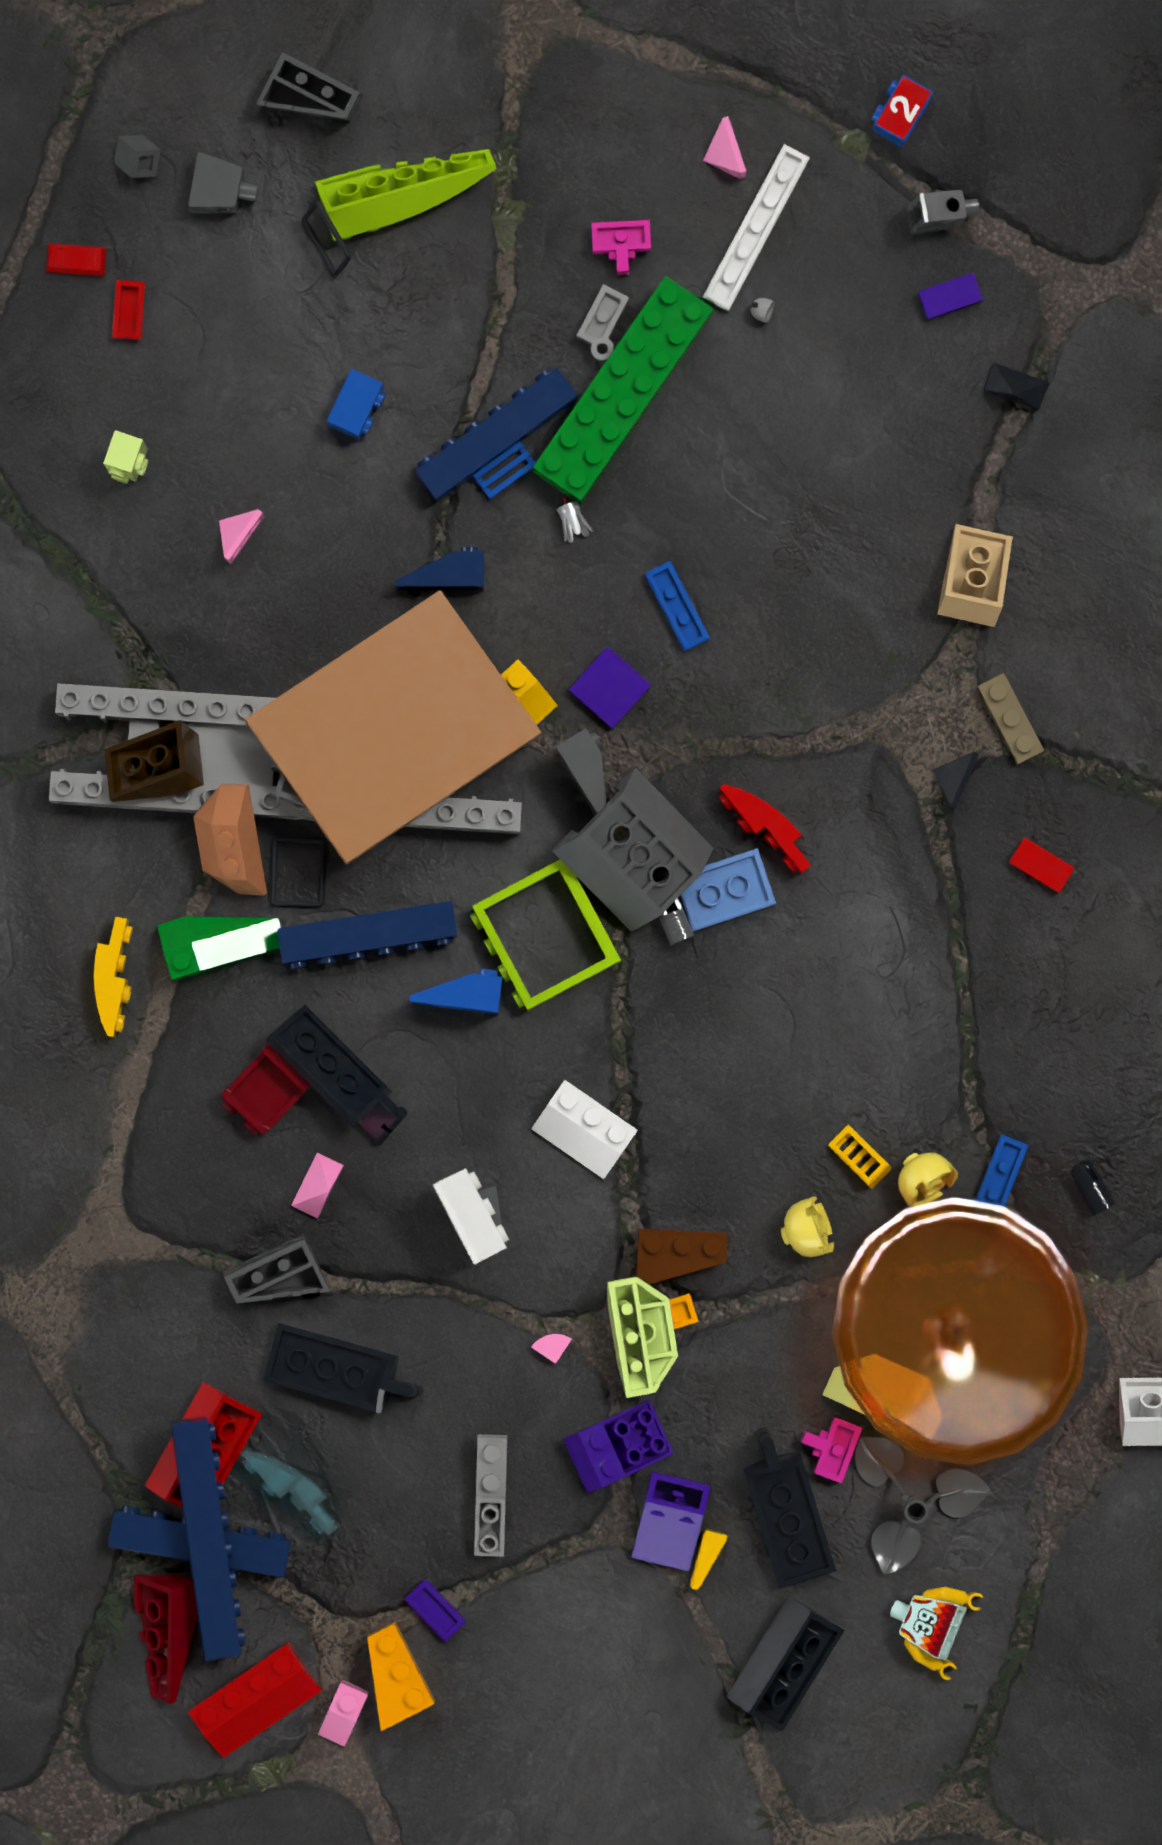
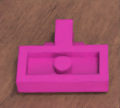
M650 220L591 223L593 254L609 253V260H616L617 276L629 275L628 259H635V252L651 251Z
M833 1417L828 1432L821 1430L819 1436L804 1431L800 1442L814 1447L812 1455L818 1457L813 1473L842 1484L862 1427Z

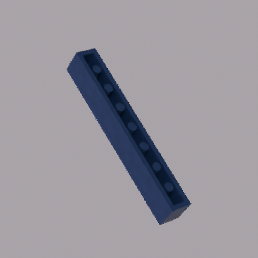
M206 1416L170 1421L203 1656L205 1661L240 1656V1647L245 1646L243 1628L237 1629L236 1617H241L239 1599H233L232 1588L237 1587L234 1569L229 1570L228 1559L233 1558L230 1540L225 1541L223 1529H229L226 1511H221L219 1500L224 1499L222 1481H216L215 1471L220 1470L218 1452H212L211 1441H216L214 1423H208Z

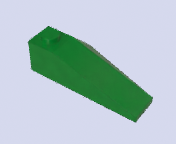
M185 916L157 925L164 956L173 981L185 979L280 949L277 928H281L278 918Z

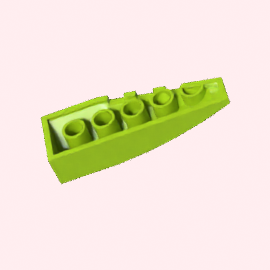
M489 149L452 154L450 160L444 161L436 157L424 158L423 164L408 166L407 161L396 162L395 168L381 169L380 165L369 166L316 181L315 184L321 204L342 239H348L353 235L379 230L381 227L410 218L439 205L496 170V165ZM330 231L333 240L336 241V239L334 238L332 232Z

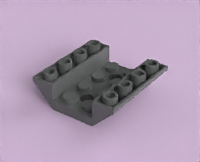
M633 767L613 787L618 793L579 833L571 830L551 850L631 932L661 916L701 875L713 851V847L636 767ZM619 826H625L627 829L625 839L615 841L613 838L614 830ZM657 867H665V878L662 881L655 882L652 876L653 871Z

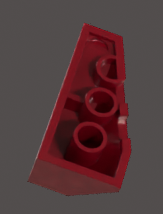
M137 1574L134 1575L135 1614L140 1613L143 1631H139L140 1640L146 1642L149 1656L145 1660L151 1696L172 1704L176 1702L198 1618L193 1580L181 1575Z

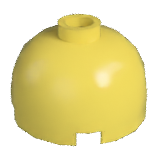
M927 1152L920 1155L914 1153L903 1162L904 1167L899 1174L898 1186L903 1199L910 1208H913L914 1205L916 1209H919L941 1197L943 1194L939 1190L946 1184L950 1188L958 1178V1172L946 1158L937 1153Z
M815 1196L793 1204L786 1213L784 1219L785 1227L781 1228L784 1243L786 1245L790 1244L794 1251L805 1257L821 1256L833 1252L834 1242L828 1243L827 1235L833 1234L828 1216L821 1203L815 1205L814 1202L817 1199Z

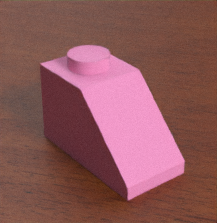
M342 1679L318 1735L345 1747L369 1691Z

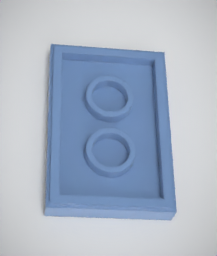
M758 848L705 865L701 875L680 895L693 932L776 905Z

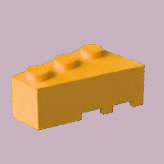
M396 1621L370 1633L367 1638L380 1728L383 1731L434 1705L435 1699Z

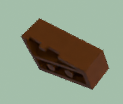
M638 1229L636 1277L649 1285L727 1263L728 1233Z

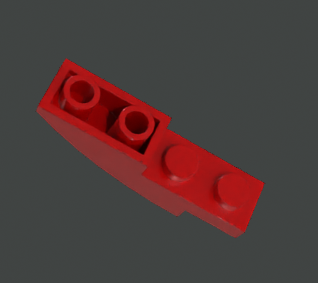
M726 784L719 788L722 794L718 797L728 811L732 808L740 817L736 821L747 834L751 831L756 836L765 829L767 832L764 835L765 839L774 850L779 847L784 853L785 857L782 860L792 873L797 870L801 875L810 868L811 864L794 844V842L801 838L802 834L785 816L767 802L742 789Z

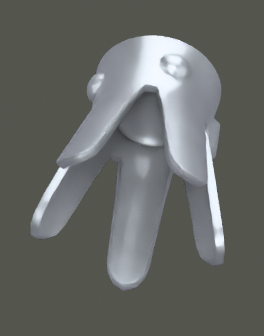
M564 498L565 505L557 509L562 520L564 541L573 542V531L577 535L582 533L584 537H588L589 532L587 528L591 532L593 530L581 514L579 503H568L566 498Z

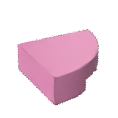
M550 1334L538 1339L531 1348L556 1364L572 1338L562 1334Z

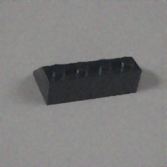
M788 1596L726 1698L750 1715L783 1731L845 1630L808 1606Z

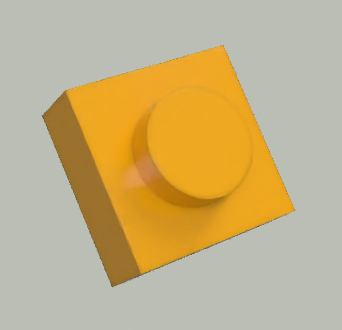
M690 1293L669 1300L674 1329L699 1322Z

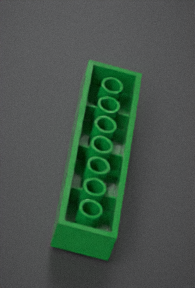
M665 276L535 463L533 473L575 502H578L579 505H582L713 315L714 308Z

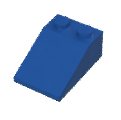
M480 969L479 974L472 973L410 995L409 1001L415 1005L499 1015L503 978L497 976L498 973L495 970Z

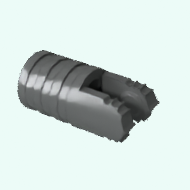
M679 898L671 904L674 912L668 914L665 910L658 917L670 946L695 936Z

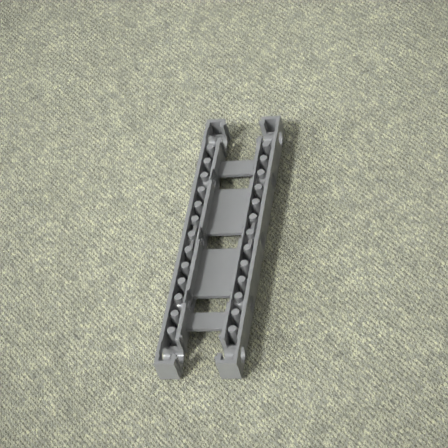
M57 683L55 713L58 716L72 720V717L76 718L77 715L97 716L107 723L108 720L130 721L128 740L158 729L159 723H164V721L181 720L199 735L204 785L179 795L112 802L109 800L107 775L97 771V774L70 773L65 769H60V772L51 771L49 801L52 804L197 813L222 783L249 784L254 817L315 821L306 807L274 796L277 786H273L274 771L269 768L271 757L245 722L247 717L276 698ZM472 796V799L447 797L404 827L520 835L522 802H514L513 799H509V801L479 800L476 796Z

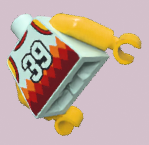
M940 1587L926 1590L922 1596L914 1595L910 1605L896 1600L892 1606L890 1616L903 1622L899 1634L905 1638L904 1645L914 1660L933 1671L938 1670L943 1679L950 1680V1676L943 1673L944 1668L947 1666H952L956 1670L957 1668L947 1657L966 1609H981L973 1607L971 1599L974 1596L983 1598L982 1594L970 1592L966 1595V1592L962 1590Z

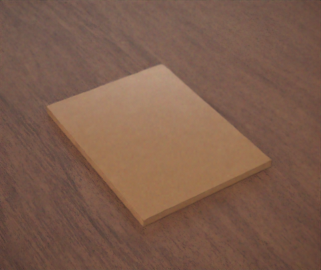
M441 590L245 719V722L346 865L542 733Z

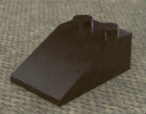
M181 720L105 749L109 800L112 802L179 795L204 785L199 735Z

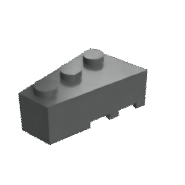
M282 52L256 105L261 108L351 121L364 95Z

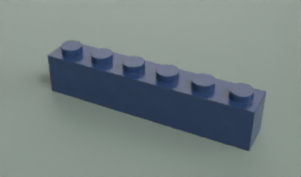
M549 368L544 370L535 378L537 382L527 389L526 386L518 389L512 394V401L505 406L502 403L496 405L488 412L490 417L481 423L479 420H476L464 430L466 432L464 436L458 440L455 437L451 438L441 446L442 452L435 457L430 454L417 464L419 468L415 470L416 476L436 503L463 485L475 473L519 441L522 442L578 401L577 393L558 368H555L553 371H550Z
M452 901L277 928L282 964H289V969L307 967L306 962L318 960V965L336 962L335 957L347 955L348 960L365 958L364 952L376 951L377 955L394 953L395 947L405 946L406 951L423 948V943L434 941L435 946L452 944V938H457L458 936Z
M123 1505L122 1510L117 1509L114 1511L109 1547L190 1561L184 1516H181L180 1520L169 1519L170 1513L152 1510L151 1515L141 1514L140 1508ZM239 1526V1531L223 1529L225 1541L230 1540L233 1558L228 1559L229 1568L278 1577L286 1576L292 1540L286 1539L285 1533L269 1531L268 1536L256 1534V1528Z

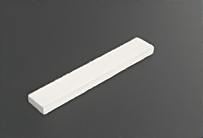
M785 144L783 145L703 296L704 300L729 312L810 157Z

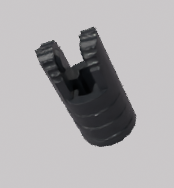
M1082 1160L1079 1165L1073 1166V1169L1070 1171L1092 1216L1116 1204L1103 1179L1100 1178L1089 1160Z

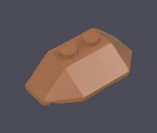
M222 783L193 816L202 870L237 894L266 895L267 889L249 784Z

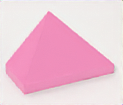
M727 116L722 118L703 161L738 179H742L746 176V169L729 117Z
M257 509L219 520L224 558L228 563L231 564L263 520L264 514Z
M317 1153L291 1206L318 1218L344 1165Z

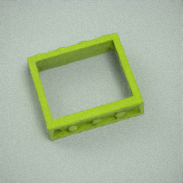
M561 860L546 866L472 906L474 913L470 916L477 930L483 928L486 932L488 939L484 940V943L491 956L497 954L502 962L498 969L505 982L512 981L516 989L512 992V995L519 1008L525 1006L527 1011L621 962L577 876ZM559 871L606 959L531 998L484 910Z

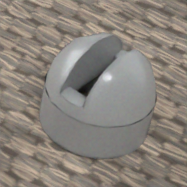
M758 298L753 302L757 308L751 307V314L755 319L767 323L774 309V301L767 298Z

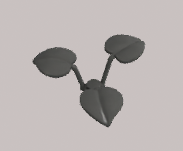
M863 1436L856 1445L855 1463L861 1478L873 1486H881L889 1478L904 1499L902 1509L906 1519L902 1521L901 1525L894 1520L884 1521L874 1529L871 1536L872 1551L883 1574H889L901 1569L917 1555L921 1546L920 1533L917 1529L906 1526L907 1524L923 1522L928 1516V1508L932 1507L936 1499L940 1498L939 1506L945 1514L954 1518H961L976 1510L982 1500L990 1493L989 1486L978 1475L965 1469L952 1468L942 1472L937 1477L936 1487L939 1493L933 1494L928 1501L925 1502L918 1495L908 1496L893 1475L899 1472L904 1464L903 1451L895 1441L886 1437Z

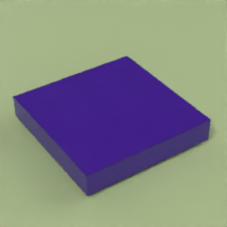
M607 646L571 686L569 692L613 729L651 687V684Z

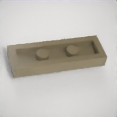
M1002 673L979 685L977 688L1016 764L1018 765L1044 752L1005 674Z

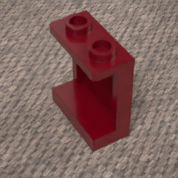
M268 1043L262 1050V1053L221 1093L225 1098L222 1104L234 1115L239 1111L246 1118L243 1124L253 1134L256 1135L260 1131L263 1135H266L309 1090L311 1085Z

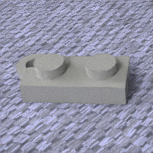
M604 284L576 335V338L591 345V354L599 361H606L614 351V345L609 340V337L629 301L628 296ZM600 344H605L608 347L606 354H599L597 352V347Z

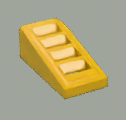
M849 1124L828 1144L871 1189L892 1169ZM852 1136L855 1140L842 1152L839 1148ZM861 1145L863 1149L850 1160L848 1156ZM868 1154L872 1156L861 1168L857 1167ZM878 1162L880 1166L868 1177L866 1173Z
M708 1529L703 1530L689 1584L692 1589L698 1590L727 1541V1534Z

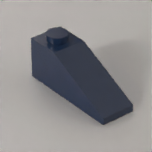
M474 546L461 547V551H454L397 579L395 582L396 590H484V551H478V547Z

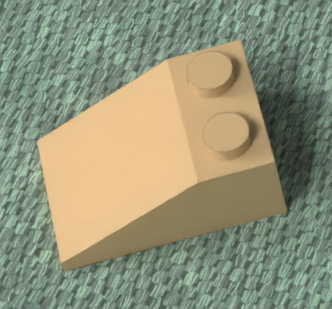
M958 524L955 525L941 589L938 615L995 627L1003 606L1012 536Z

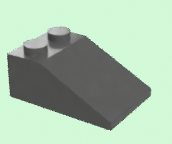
M585 728L556 746V753L596 816L606 805L601 753L603 744L595 732L589 734Z

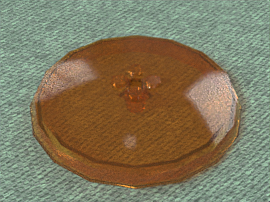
M953 1197L906 1208L864 1240L839 1283L832 1336L845 1387L877 1431L918 1457L973 1465L1019 1453L1059 1421L1083 1376L1089 1325L1076 1275L1046 1233L1004 1206ZM953 1328H957L958 1333L955 1336L953 1334Z

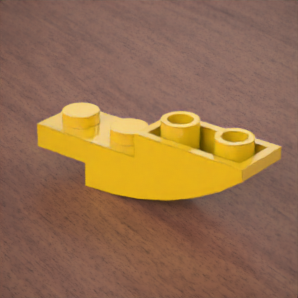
M116 916L109 945L97 943L94 964V989L98 1012L107 1036L116 1038L117 1032L122 1033L125 1022V1015H121L123 1003H129L132 987L127 986V979L117 976L118 972L123 973L127 956L122 955L125 943H130L133 927L129 926L128 919Z

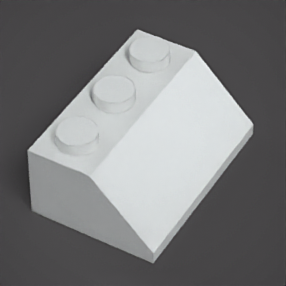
M566 1080L563 1081L532 1127L533 1131L603 1179L638 1131Z
M464 1169L433 1184L474 1265L507 1248L504 1242L508 1241L509 1238L501 1224L497 1227L495 1226L491 1216L496 1213L489 1199L482 1200L477 1191L482 1186L474 1171L469 1174L467 1169Z
M1120 1378L1119 1410L1122 1446H1162V1378Z

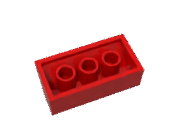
M203 1382L182 1419L206 1416L208 1423H214L216 1441H211L212 1452H218L220 1470L215 1471L216 1481H222L223 1484L260 1420L262 1413ZM171 1438L145 1486L164 1500L182 1507L173 1438Z
M288 1641L193 1706L188 1713L204 1737L225 1758L314 1697L322 1689Z

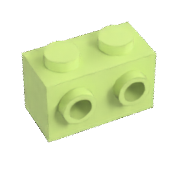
M115 430L103 464L108 473L112 475V479L126 484L129 480L136 482L138 476H143L146 471L148 459L145 458L148 448L143 439Z

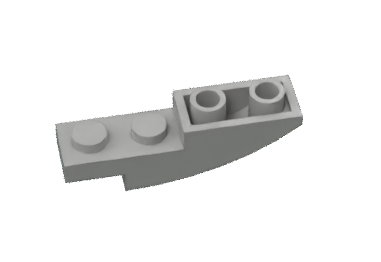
M478 1434L474 1556L504 1557L507 1435Z

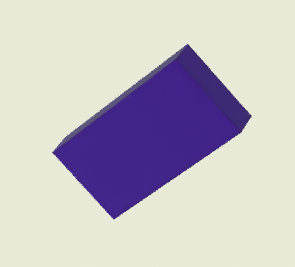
M974 273L918 291L927 320L983 301Z
M426 1578L404 1598L444 1642L466 1622L465 1618Z

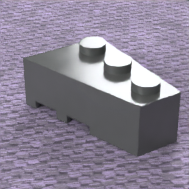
M304 1234L224 1271V1279L236 1304L269 1300L277 1297L330 1292L327 1280Z

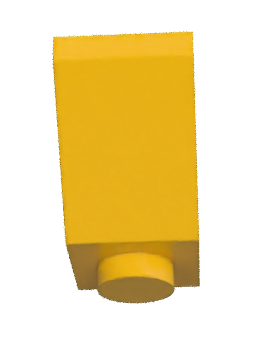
M519 659L501 674L536 725L558 706Z

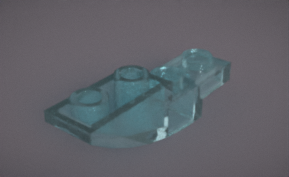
M246 1449L241 1454L245 1458L242 1464L252 1475L257 1472L264 1480L261 1485L271 1497L277 1495L279 1498H282L290 1491L293 1495L289 1498L290 1501L300 1512L305 1509L311 1515L312 1519L309 1522L319 1534L325 1531L329 1536L338 1527L336 1522L320 1505L328 1495L304 1473L292 1465L263 1452Z

